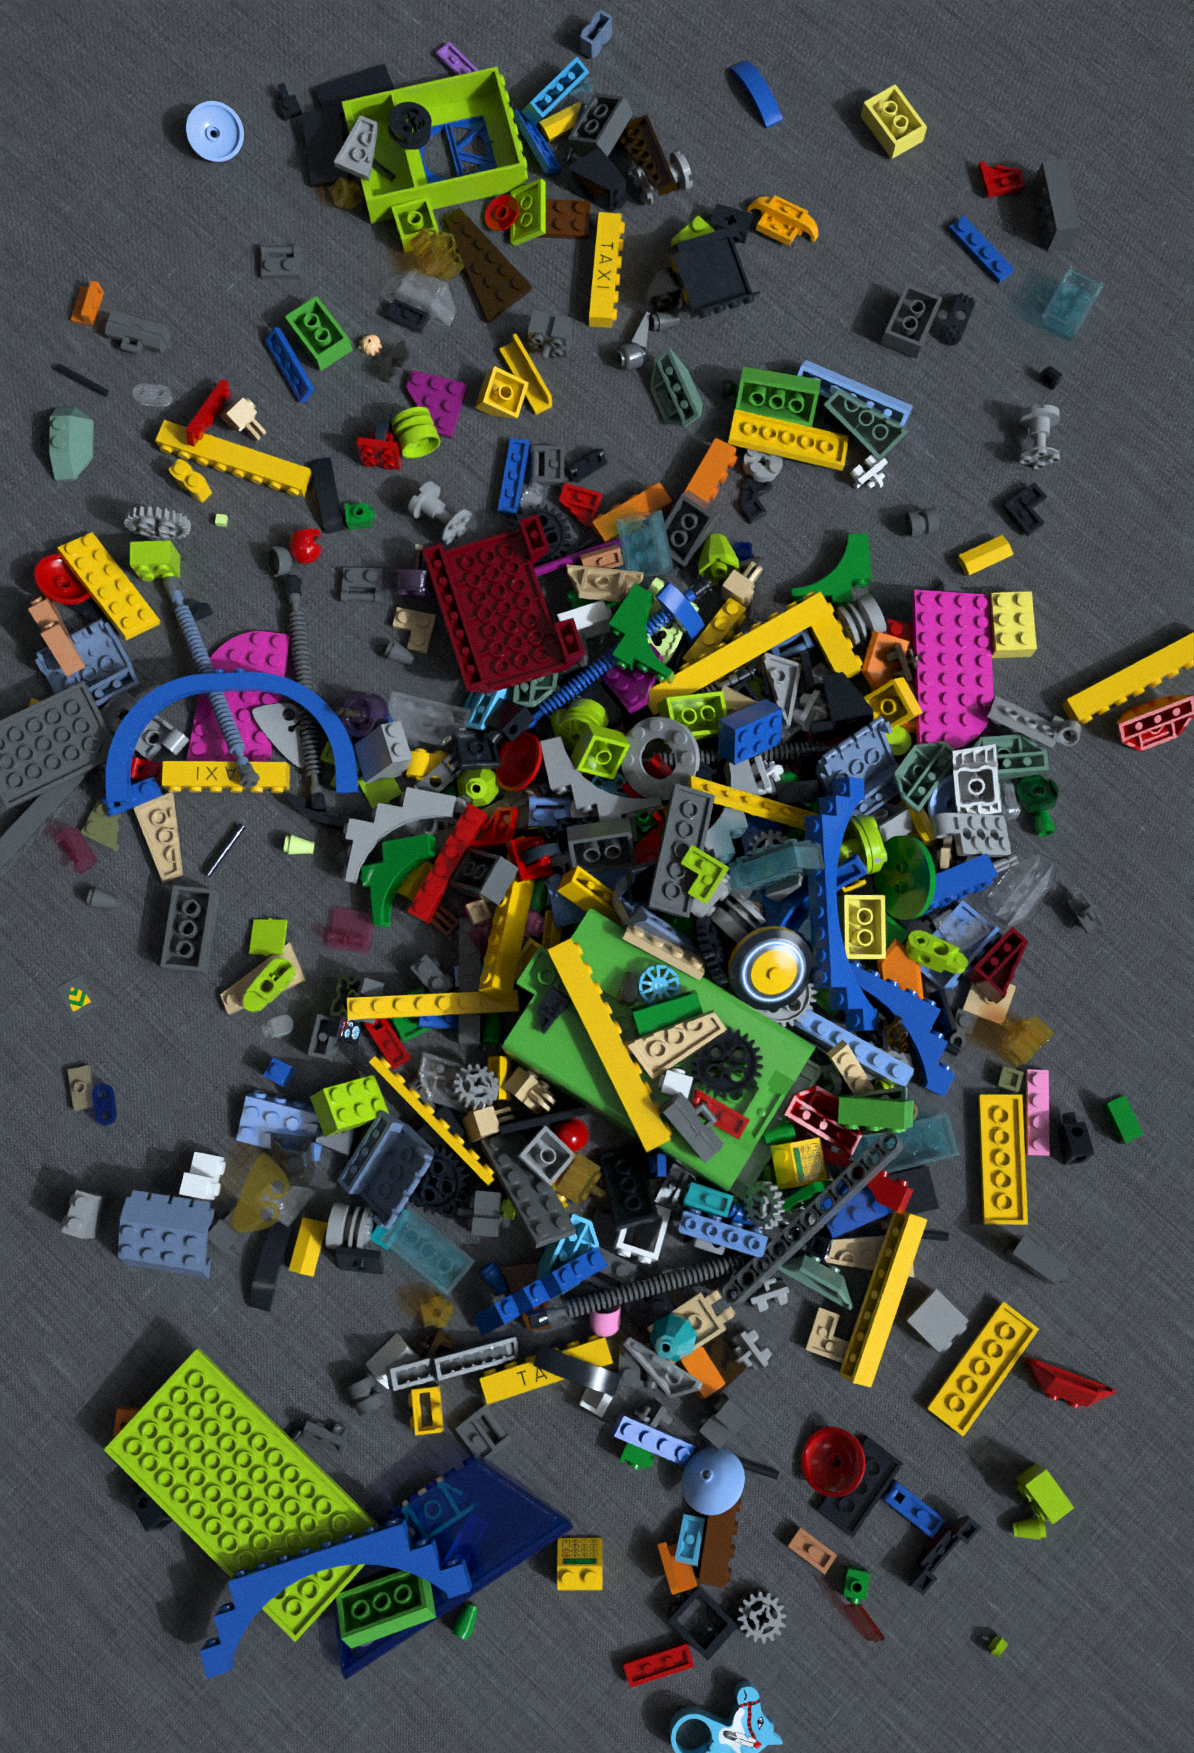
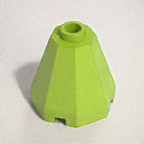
M714 533L707 537L698 563L699 574L702 577L707 576L713 585H718V581L725 583L733 570L740 573L738 558L724 535Z
M490 769L465 770L457 778L458 796L463 798L467 804L469 803L475 807L489 805L499 793L496 775ZM479 785L480 791H476V789L473 788V786Z

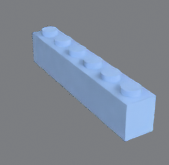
M808 360L801 365L797 375L821 380L819 394L824 397L830 398L840 387L902 425L906 424L913 408L908 403Z
M806 1009L808 1017L800 1016L801 1023L796 1019L793 1020L794 1026H791L792 1029L829 1050L835 1047L841 1040H844L849 1045L862 1069L894 1087L906 1086L914 1073V1068L809 1009Z

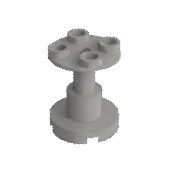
M680 150L671 152L669 167L676 183L683 191L692 188L693 180L689 181L688 176L691 175V170L684 154H680ZM638 166L635 169L636 175L632 176L634 185L639 187L642 204L652 205V189L654 188L649 183L642 168Z
M1044 404V408H1037V405H1032L1021 411L1020 424L1024 428L1030 429V438L1034 439V448L1027 449L1020 454L1019 462L1021 464L1031 465L1034 469L1039 470L1044 469L1045 465L1060 461L1059 451L1046 447V438L1050 436V428L1057 425L1060 421V411L1057 407Z
M433 481L425 483L419 489L421 491L419 496L414 495L408 505V511L415 518L426 514L432 520L439 519L445 524L446 527L441 538L448 545L456 536L461 537L465 533L466 527L464 526L472 517V513L463 509L455 516L451 515L445 510L446 505L438 499L440 487Z

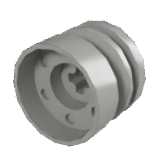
M869 593L855 600L856 608L851 603H846L845 608L840 606L836 609L837 617L844 628L842 632L846 638L849 637L853 646L859 645L860 640L862 642L867 641V632L870 635L872 631L886 632L883 614L877 602Z
M733 891L730 895L736 902L733 904L727 898L724 900L729 910L726 912L718 907L709 918L738 944L749 934L745 930L748 926L753 930L759 929L752 922L754 919L762 925L766 920L762 917L760 910L750 900Z
M334 1203L328 1221L326 1247L337 1249V1247H343L345 1241H348V1248H355L357 1243L358 1249H366L373 1228L372 1208H365L362 1215V1207L357 1206L354 1214L351 1215L349 1204Z

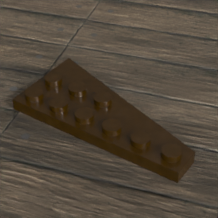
M460 207L445 218L447 228L464 264L486 321L489 324L532 291V286Z

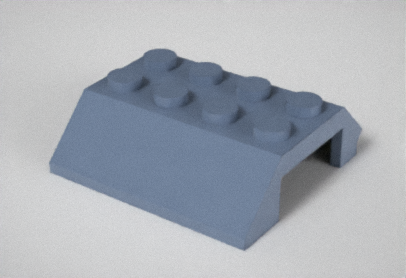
M102 619L89 625L91 632H88L84 627L70 634L77 650L86 663L85 668L70 676H66L48 646L36 652L38 659L35 661L40 671L45 674L55 694L84 681L97 706L141 684L138 674L111 625L108 622L104 623Z
M881 716L871 721L868 727L864 726L854 733L852 738L848 737L837 745L836 749L832 748L822 755V759L817 763L815 772L826 797L833 796L832 779L844 777L864 779L865 800L859 802L851 816L860 813L868 816L899 794L892 774L900 764L896 762L885 733L890 734L893 731L889 721L884 720Z
M626 875L620 881H617L611 902L616 909L614 912L621 918V925L625 929L628 924L639 926L650 934L702 956L700 944L663 921L662 912L646 908L647 902L630 906L628 903V877Z
M380 1110L337 1182L349 1194L360 1195L379 1215L374 1216L373 1220L380 1227L390 1229L398 1217V1213L401 1212L408 1201L410 1194L412 1195L421 1177L430 1166L434 1157V1149L409 1125Z
M133 1190L132 1195L126 1197L120 1217L118 1258L123 1264L209 1279L211 1258H206L208 1229L214 1221V1209H210V1202L194 1200L193 1207H190L191 1199L173 1196L172 1203L169 1204V1195L152 1193L150 1200H148L149 1192Z

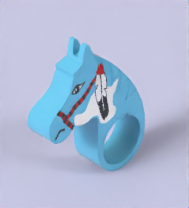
M746 1680L738 1682L735 1687L734 1693L737 1702L733 1705L728 1719L721 1718L701 1708L689 1706L675 1713L669 1725V1736L675 1753H758L767 1745L783 1744L780 1735L774 1732L772 1719L768 1718L761 1711L759 1694L753 1683ZM699 1719L709 1727L711 1736L708 1743H704L697 1749L683 1748L676 1741V1732L679 1726L686 1720Z

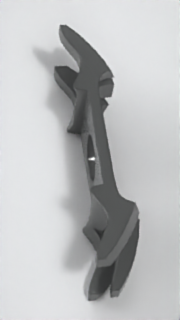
M456 750L412 788L439 793L452 780L463 773L465 770L460 769L455 773L453 772L459 765L458 759L449 766L446 765L456 755ZM432 776L440 777L441 785L439 787L430 785L429 781Z

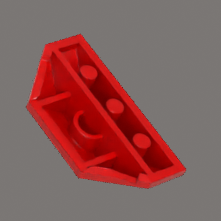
M1191 694L1164 696L1126 710L1117 722L1120 742L1138 751H1144L1177 738L1187 727L1191 718H1194V696Z
M818 1085L793 1094L783 1112V1115L791 1123L816 1138L820 1137L821 1141L850 1155H853L862 1137L859 1129H846L845 1124H838L839 1098Z
M1029 1357L1025 1358V1362L1039 1390L1046 1392L1045 1397L1058 1401L1059 1397L1066 1399V1405L1079 1409L1080 1405L1089 1407L1115 1394L1116 1389L1038 1360Z

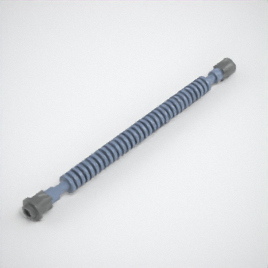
M175 576L168 577L163 580L162 584L168 597L176 605L174 614L198 674L212 673L214 668L190 608L183 604L184 598L179 580ZM206 693L229 752L236 756L240 785L246 788L256 786L260 777L255 773L252 764L249 763L248 758L243 754L245 745L224 693Z

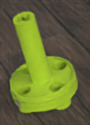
M862 813L851 816L844 832L845 840L841 843L838 862L857 854L867 867V874L879 872L884 862H887V853L883 846L876 820L872 815L866 816Z

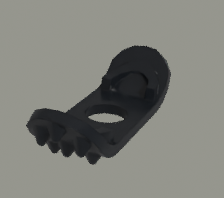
M958 293L941 335L942 341L946 345L954 346L958 344L965 331L976 303L973 297L969 298L968 294L964 296V293ZM959 310L963 311L965 313V319H957L955 317V312Z
M546 826L515 829L512 839L514 840L521 836L532 837L528 834V832H532L537 836L542 835L544 841L557 843V837H554L552 831L547 830Z

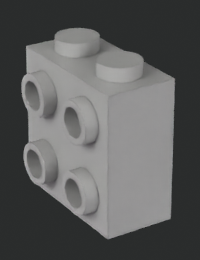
M726 873L707 905L693 898L691 912L698 918L710 916L718 906L716 901L719 899L722 902L732 890L729 887L732 883L730 880L731 876Z
M76 1190L69 1200V1212L62 1220V1233L81 1239L95 1238L109 1197L92 1191Z
M932 1288L903 1319L938 1353L941 1350L945 1352L952 1345L951 1340L955 1335L960 1336L966 1330V1323L969 1321L935 1288Z

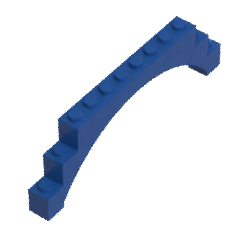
M844 777L832 779L833 796L818 798L819 815L804 817L806 851L817 849L819 851L818 856H820L813 866L807 870L814 988L829 989L830 1010H845L846 1031L879 1030L878 1011L867 1000L852 972L844 948L838 918L837 868L840 847L854 809L861 800H865L864 779Z
M797 931L796 933L807 943L812 953L811 942L805 940V935ZM850 959L849 963L861 990L884 1006L894 1018L897 1015L902 1018V1026L908 1030L907 1037L920 1065L923 1078L921 1086L945 1097L956 1074L950 1072L951 1067L941 1062L937 1065L948 1041L943 1039V1034L932 1030L930 1033L941 1009L935 1007L936 1002L928 998L922 1000L916 997L918 993L908 988L904 991L898 988L899 983L889 978L885 981L879 978L880 974L871 969L865 971L860 968V963ZM730 983L724 984L725 986L731 988Z
M393 1518L386 1521L384 1526L377 1528L376 1525H372L363 1529V1533L355 1535V1532L343 1535L342 1540L336 1542L333 1539L326 1540L320 1543V1547L314 1549L311 1546L305 1547L298 1551L299 1554L290 1556V1553L279 1556L275 1562L263 1561L256 1564L254 1569L248 1571L247 1568L239 1569L233 1573L234 1575L228 1581L233 1602L220 1606V1610L213 1616L219 1637H213L205 1641V1645L199 1651L206 1677L208 1679L231 1670L234 1665L233 1656L240 1639L255 1615L278 1593L302 1578L338 1566L356 1564L381 1565L415 1574L445 1591L449 1599L471 1590L472 1582L465 1559L458 1560L457 1557L446 1560L444 1562L445 1565H442L435 1538L428 1540L425 1537L415 1541V1545H413L406 1520Z

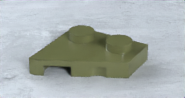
M99 798L80 834L117 852L119 814L108 817L106 812L108 809L102 803L101 798Z

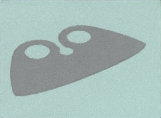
M277 703L253 709V716L265 735L288 760L303 769L305 767L303 741L299 736L301 726L299 724L295 727L294 732L288 731V727L295 725L300 719L298 708L290 703ZM290 708L294 710L296 716L293 720L288 721L283 718L282 713L285 709Z

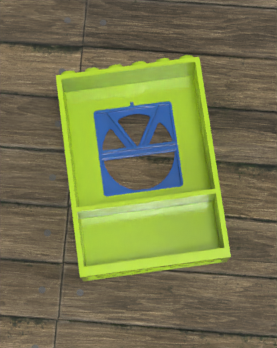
M498 67L342 101L349 134L360 115L378 123L373 158L396 175V178L391 182L372 167L369 181L360 178L371 224L394 219L392 206L424 197L429 198L432 210L508 193L526 185L525 180H528L527 162L525 156L522 155L521 140H518L517 124L513 121L514 114L512 107L509 106L508 91H505L504 76L499 74ZM402 102L420 104L429 112L432 119L430 138L438 132L445 130L456 178L447 179L439 177L426 167L423 159L425 146L416 150H407L397 146L391 140L388 126L389 114L393 107ZM452 128H464L471 132L456 144ZM479 136L486 146V156L482 157L462 152L461 150ZM461 160L478 164L480 167L474 173L464 175Z

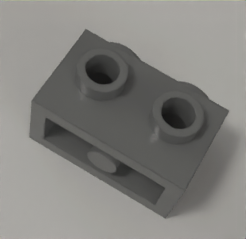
M426 954L411 967V970L432 994L451 993L455 990L452 985L455 981L447 972L443 974L438 969L441 965L434 956L429 958Z
M317 1014L308 1051L309 1057L332 1062L333 1057H337L339 1045H336L337 1038L330 1036L334 1017Z

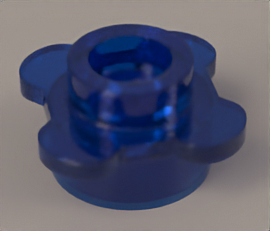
M741 542L734 544L733 550L738 561L754 557L752 543Z

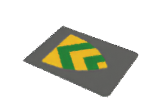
M80 975L57 988L73 1019L97 1006Z

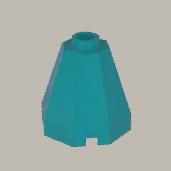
M671 1312L654 1322L650 1341L658 1356L676 1362L693 1352L697 1332L691 1326V1321L688 1317Z

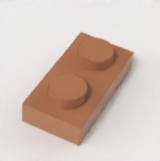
M618 544L580 555L582 566L611 569L624 565Z
M800 1526L787 1544L790 1549L824 1574L837 1557L835 1552Z

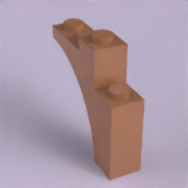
M41 596L30 601L31 605L28 607V610L41 629V636L66 676L68 677L85 668L86 663L62 621L56 602L49 600L48 597L42 599Z

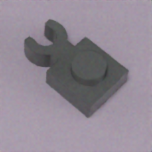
M957 1008L954 1015L957 1029L955 1034L950 1036L948 1042L953 1044L954 1039L958 1038L961 1042L959 1048H963L966 1044L965 1034L968 1036L972 1035L978 1015Z

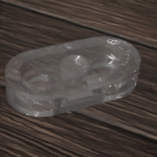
M138 384L132 391L135 401L140 405L163 407L169 405L173 399L170 389L165 385Z
M1009 780L999 781L1001 815L1004 816L1005 821L1016 820L1020 814V807L1017 804L1015 787Z

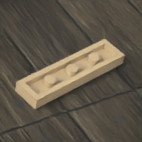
M841 1040L827 1053V1056L850 1093L875 1091L849 1045L844 1040Z

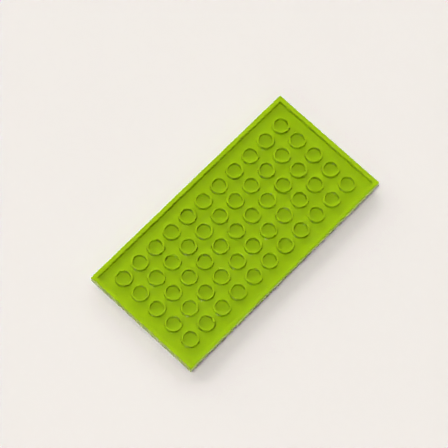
M197 1348L104 1449L230 1577L239 1569L247 1568L248 1571L254 1569L255 1565L260 1562L268 1561L272 1563L284 1554L290 1553V1556L299 1554L298 1551L305 1547L311 1546L314 1549L320 1547V1543L326 1540L333 1539L336 1542L342 1540V1536L355 1532V1535L363 1533V1529L372 1525H376L377 1528L380 1527L200 1348ZM365 1564L338 1566L311 1574L282 1590L262 1609L296 1642Z

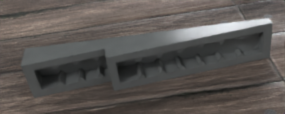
M513 1336L385 1366L389 1389L396 1391L520 1359L517 1338Z

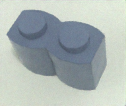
M600 10L593 16L591 24L587 25L581 33V53L591 59L600 53L602 45L607 43L612 36L611 15Z

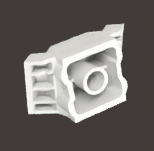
M996 744L952 751L958 813L987 815L1002 812Z

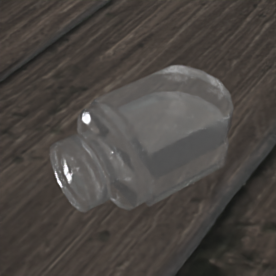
M533 482L532 488L528 487L520 501L521 508L528 512L529 505H531L533 509H536L537 504L540 505L542 502L543 494L541 492L544 487Z
M285 1014L267 1020L268 1026H265V1024L261 1025L264 1037L271 1033L272 1038L292 1033L294 1028L292 1018Z

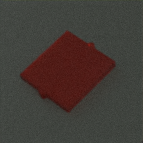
M851 1602L843 1606L867 1641H874L876 1643L885 1639L861 1604Z

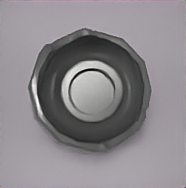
M272 546V548L268 549L270 553L268 567L274 577L284 576L292 568L291 554L284 547Z

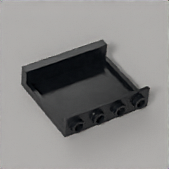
M737 225L676 243L667 249L691 319L698 316L700 319L706 318L713 311L715 314L721 313L726 310V307H729V310L740 306L741 302L744 305L755 301L754 297L761 293L760 291L752 293L736 249L733 236L739 233Z

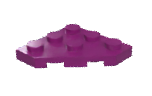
M411 370L406 386L410 397L414 400L416 407L429 409L434 423L433 426L436 427L438 435L452 439L468 389L467 383Z
M649 643L656 657L662 662V656L659 651ZM615 665L602 676L600 675L602 681L630 715L648 704L650 699L649 692L656 680L653 677L654 674L649 671L644 673L636 665L632 671L627 668L623 670Z

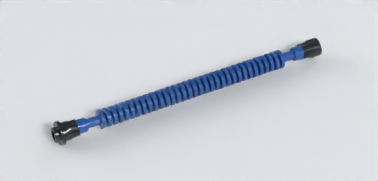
M699 575L697 580L688 586L689 589L683 595L691 603L707 592L710 593L713 584L707 576L702 577ZM663 607L662 610L659 609L657 611L658 613L655 612L653 614L654 617L651 615L647 619V634L650 637L653 635L652 631L656 633L657 629L660 630L661 626L664 627L666 625L665 622L668 624L670 622L669 619H674L672 614L664 610ZM613 645V646H612V648L614 649V651H615V649L617 648L616 645ZM611 648L608 649L609 653L607 651L604 653L606 657L601 655V660L597 658V663L595 661L592 662L593 667L589 664V670L587 668L583 669L585 674L583 671H580L581 677L578 674L575 675L577 680L573 677L571 679L573 683L568 681L567 684L569 686L564 684V690L560 687V693L557 690L555 691L557 696L554 694L550 695L552 700L548 697L546 698L548 703L545 700L542 701L544 706L541 703L538 705L540 709L532 715L534 721L523 732L532 731L531 728L537 724L536 722L545 715L549 718L548 712L554 714L552 709L557 711V705L561 708V702L565 705L567 703L565 699L569 702L571 700L569 696L574 698L575 695L573 693L578 695V690L580 692L583 691L581 686L587 688L585 683L590 685V679L594 682V676L598 679L600 677L598 673L602 676L604 674L603 671H608L606 667L611 669V664L613 666L616 665L612 656L614 651Z

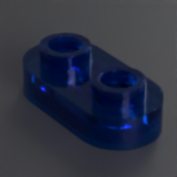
M102 1083L97 1085L92 1091L94 1117L99 1125L110 1126L117 1118L114 1090L110 1085ZM105 1092L107 1097L101 1099L98 1094ZM107 1112L110 1115L109 1119H103L102 1113Z

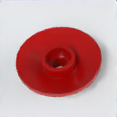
M501 195L495 198L489 204L485 213L487 226L493 231H504L512 226L519 214L518 201L511 195Z

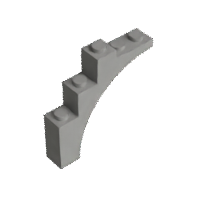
M561 737L540 741L551 790L554 793L557 792V794H564L572 788L576 809L579 812H593L594 808L597 807L600 821L602 822L622 819L624 817L634 819L639 817L638 814L647 812V815L659 812V809L663 808L660 796L645 799L625 798L610 794L596 787L574 767Z
M749 759L736 765L727 761L723 767L726 786L759 796ZM723 806L718 820L707 832L705 847L708 849V855L723 864L730 862L735 854L732 839L741 837L748 828L744 814L746 812Z
M407 787L406 792H402L400 804H403V807L378 803L377 808H373L372 819L374 823L349 818V822L344 825L343 835H346L345 839L352 841L353 844L349 845L347 857L350 858L348 865H345L343 870V877H346L345 881L356 884L361 866L364 864L368 854L379 841L395 829L421 819H453L457 803L456 796Z

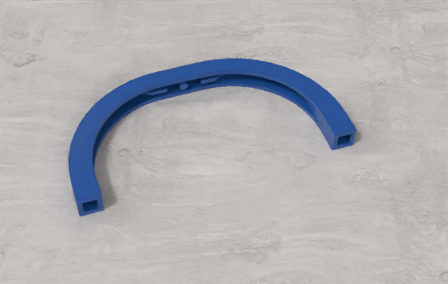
M234 669L233 673H225V670H212V673L190 675L167 682L144 696L128 712L119 725L108 752L105 780L106 801L111 803L132 802L131 764L135 747L144 729L159 712L170 704L188 696L201 693L269 692L289 698L303 706L318 720L329 738L335 759L337 794L359 793L357 759L349 734L336 713L322 698L302 684L274 674L246 672V669Z

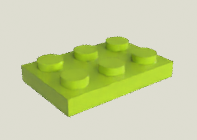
M540 178L511 191V196L519 204L518 217L514 224L510 226V243L514 246L546 234V182Z

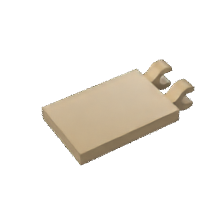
M719 1288L712 1291L706 1297L701 1291L672 1311V1313L688 1317L691 1321V1326L697 1332L693 1351L725 1331L726 1327L723 1323L733 1318L736 1314L730 1306L717 1315L711 1304L722 1298V1292ZM654 1323L647 1328L650 1333H652Z

